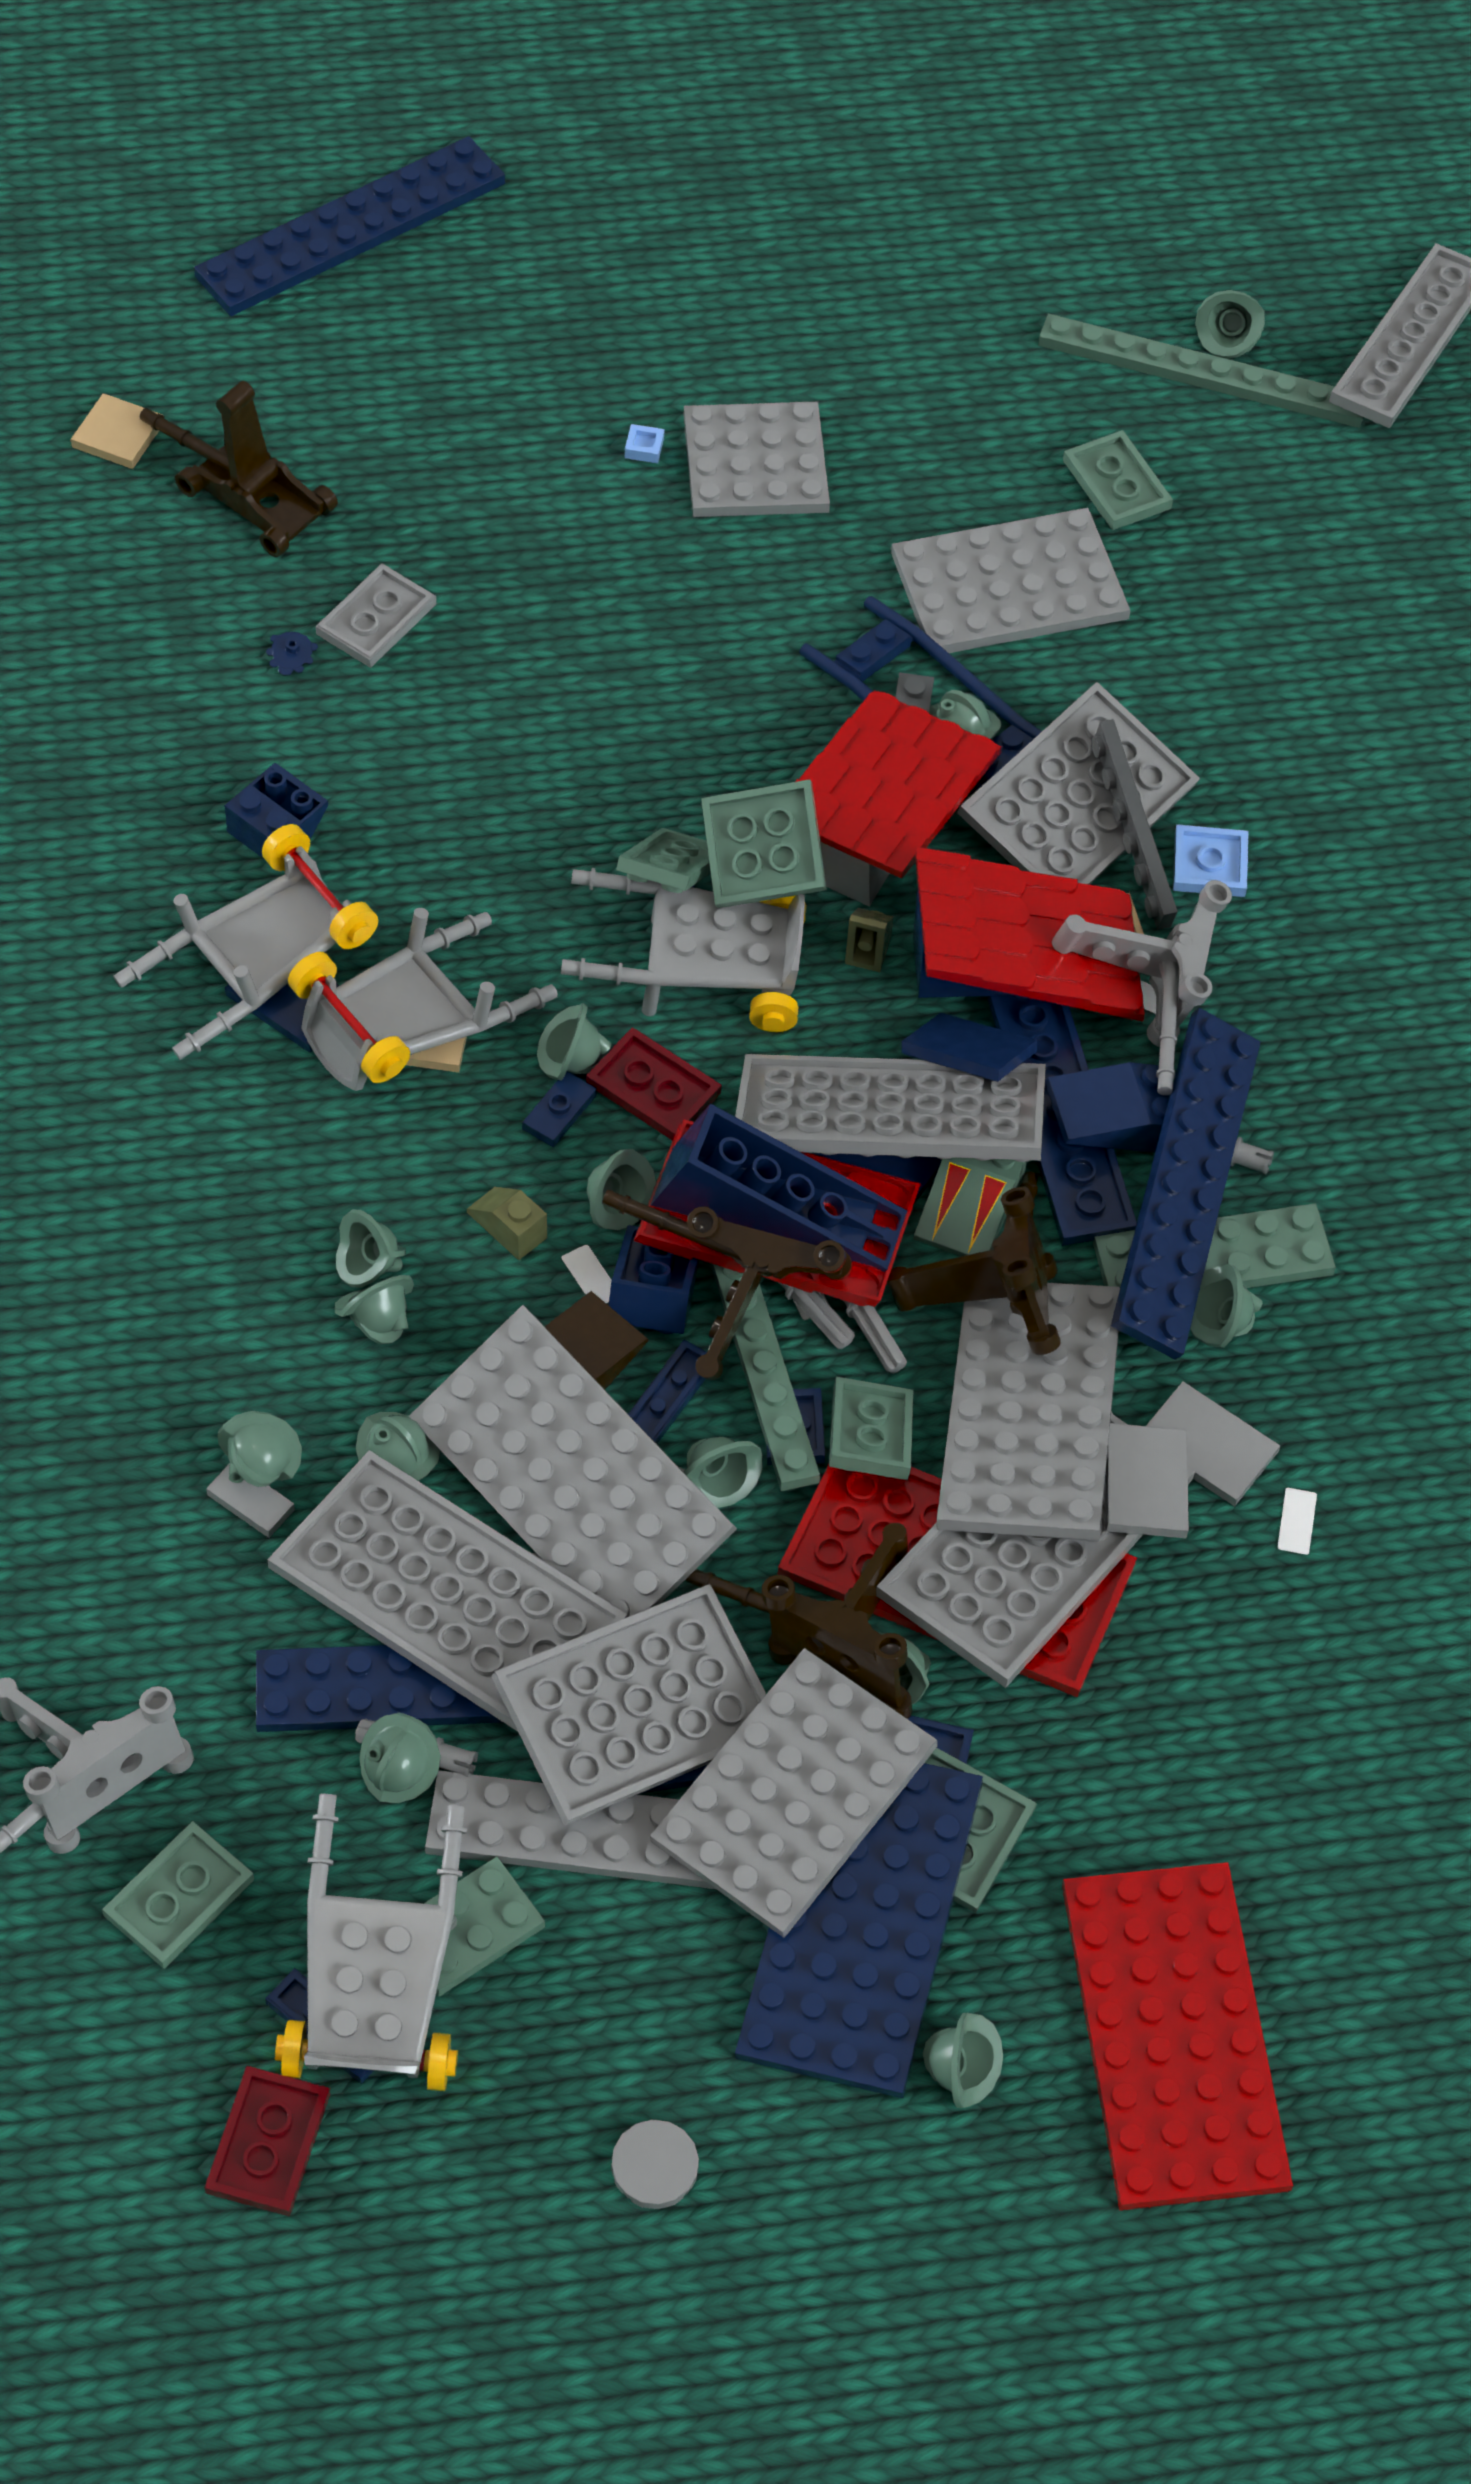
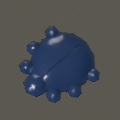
M285 632L280 635L270 636L273 644L272 648L266 650L268 656H273L274 659L270 660L269 665L272 668L278 666V672L281 675L289 676L293 670L297 673H302L304 670L302 664L310 665L313 663L311 654L312 651L317 650L318 646L312 643L307 636L299 632Z

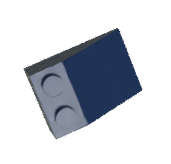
M1128 1062L1048 1077L1045 1080V1084L1064 1143L1155 1153L1170 1095H1161L1157 1091L1158 1078L1156 1072L1159 1069V1065Z
M628 1225L611 1281L609 1306L633 1327L654 1329L663 1334H684L700 1259L693 1257L690 1260L636 1242L634 1238L639 1227Z

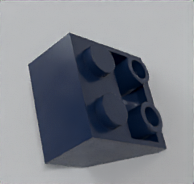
M274 763L224 805L227 832L263 858L262 847L264 842L275 830L284 825H298L311 839L328 807V800L277 763Z

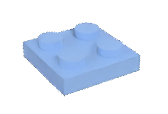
M1177 824L1174 839L1173 891L1200 893L1209 881L1217 880L1230 888L1232 896L1245 897L1247 891L1248 831Z

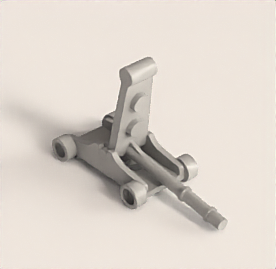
M1212 880L1204 886L1199 894V901L1191 919L1186 923L1177 924L1169 933L1167 939L1086 922L1081 916L1074 914L1065 920L1052 939V946L1062 954L1075 952L1150 976L1149 983L1156 994V1017L1147 1028V1036L1154 1045L1160 1047L1159 1069L1156 1072V1076L1158 1078L1157 1091L1161 1095H1170L1173 1092L1175 1045L1180 1033L1179 1026L1194 1006L1203 1004L1212 993V984L1204 975L1217 913L1222 912L1232 899L1230 888L1221 881Z
M1 1678L0 1712L2 1717L9 1722L17 1721L23 1732L30 1738L35 1739L38 1737L60 1761L52 1768L36 1767L25 1775L23 1787L29 1800L33 1803L7 1826L4 1825L0 1828V1853L9 1845L15 1844L18 1841L17 1838L44 1815L47 1819L44 1837L49 1849L58 1854L68 1853L74 1850L80 1842V1833L77 1828L79 1825L163 1767L165 1771L172 1774L186 1771L192 1765L194 1755L189 1742L180 1737L173 1717L176 1711V1704L170 1690L161 1686L147 1689L139 1699V1709L117 1720L98 1721L92 1725L93 1730L86 1731L82 1735L21 1693L13 1679Z

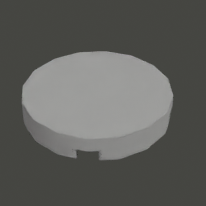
M648 2120L633 2125L621 2135L613 2149L611 2171L616 2187L622 2194L624 2193L626 2197L631 2199V2202L643 2208L661 2209L677 2204L692 2189L697 2180L699 2157L695 2143L683 2129L668 2121Z

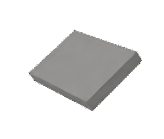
M381 563L315 626L316 635L371 668L437 604L436 596Z
M1185 1382L1179 1385L1146 1425L1148 1427L1187 1430L1188 1466L1196 1470L1193 1479L1234 1507L1278 1454L1280 1449L1279 1444Z
M1110 1423L1106 1465V1531L1175 1538L1187 1537L1189 1532L1187 1430Z

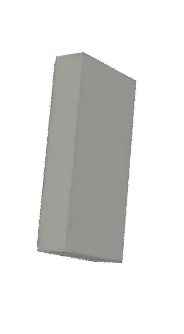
M229 1463L206 1488L207 1495L270 1538L294 1512V1503L270 1486L256 1487L245 1480L241 1483L231 1482L229 1480Z

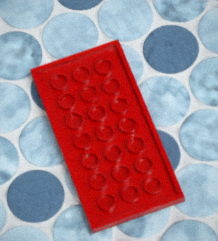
M828 1464L778 1566L777 1575L787 1576L794 1582L844 1601L847 1591L853 1588L859 1579L865 1561L873 1557L882 1543V1532L886 1525L899 1523L906 1528L908 1552L937 1522L942 1479L911 1467L908 1480L857 1471H847L829 1467ZM1126 1553L1019 1674L1078 1697L1134 1570L1137 1557ZM881 1599L872 1613L936 1639Z
M1229 1862L1063 1879V1896L1119 2210L1290 2192L1293 2182Z

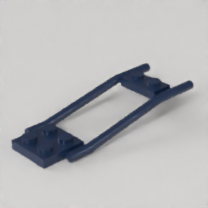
M869 596L865 600L864 607L884 621L836 655L835 661L808 643H805L800 648L799 654L845 685L864 701L869 693L873 691L863 681L909 648L911 642L915 641L1011 725L992 740L997 745L1002 746L1001 754L972 789V794L1042 732V730L1020 716L922 629L873 596Z

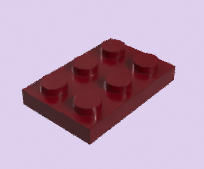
M633 1027L586 1075V1083L597 1088L599 1093L672 1141L679 1124L684 1119L695 1122L710 1103L712 1104L721 1094L722 1089L720 1083Z
M246 2065L204 2187L205 2193L290 2217L331 2094L330 2088Z

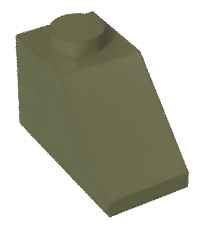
M856 909L849 919L845 964L881 972L892 937L894 917L875 910Z
M494 1187L467 1208V1213L518 1260L547 1239V1213L521 1190Z

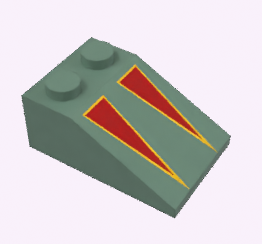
M975 1158L942 1159L913 1239L959 1256L992 1250V1242L997 1239L1007 1216L1001 1203V1197L1008 1190L1020 1186L1027 1162H1018L1010 1159H990L986 1161Z

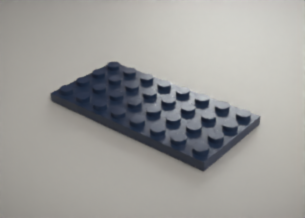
M924 1763L786 1937L783 1938L769 1928L737 2043L736 2059L894 2097H904L983 1784V1776Z

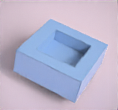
M631 424L625 446V458L658 463L664 441V429Z

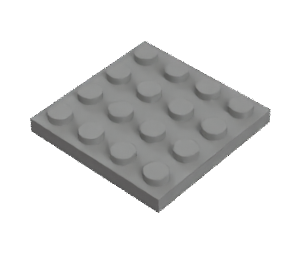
M818 402L684 406L683 416L693 517L829 513L830 500Z

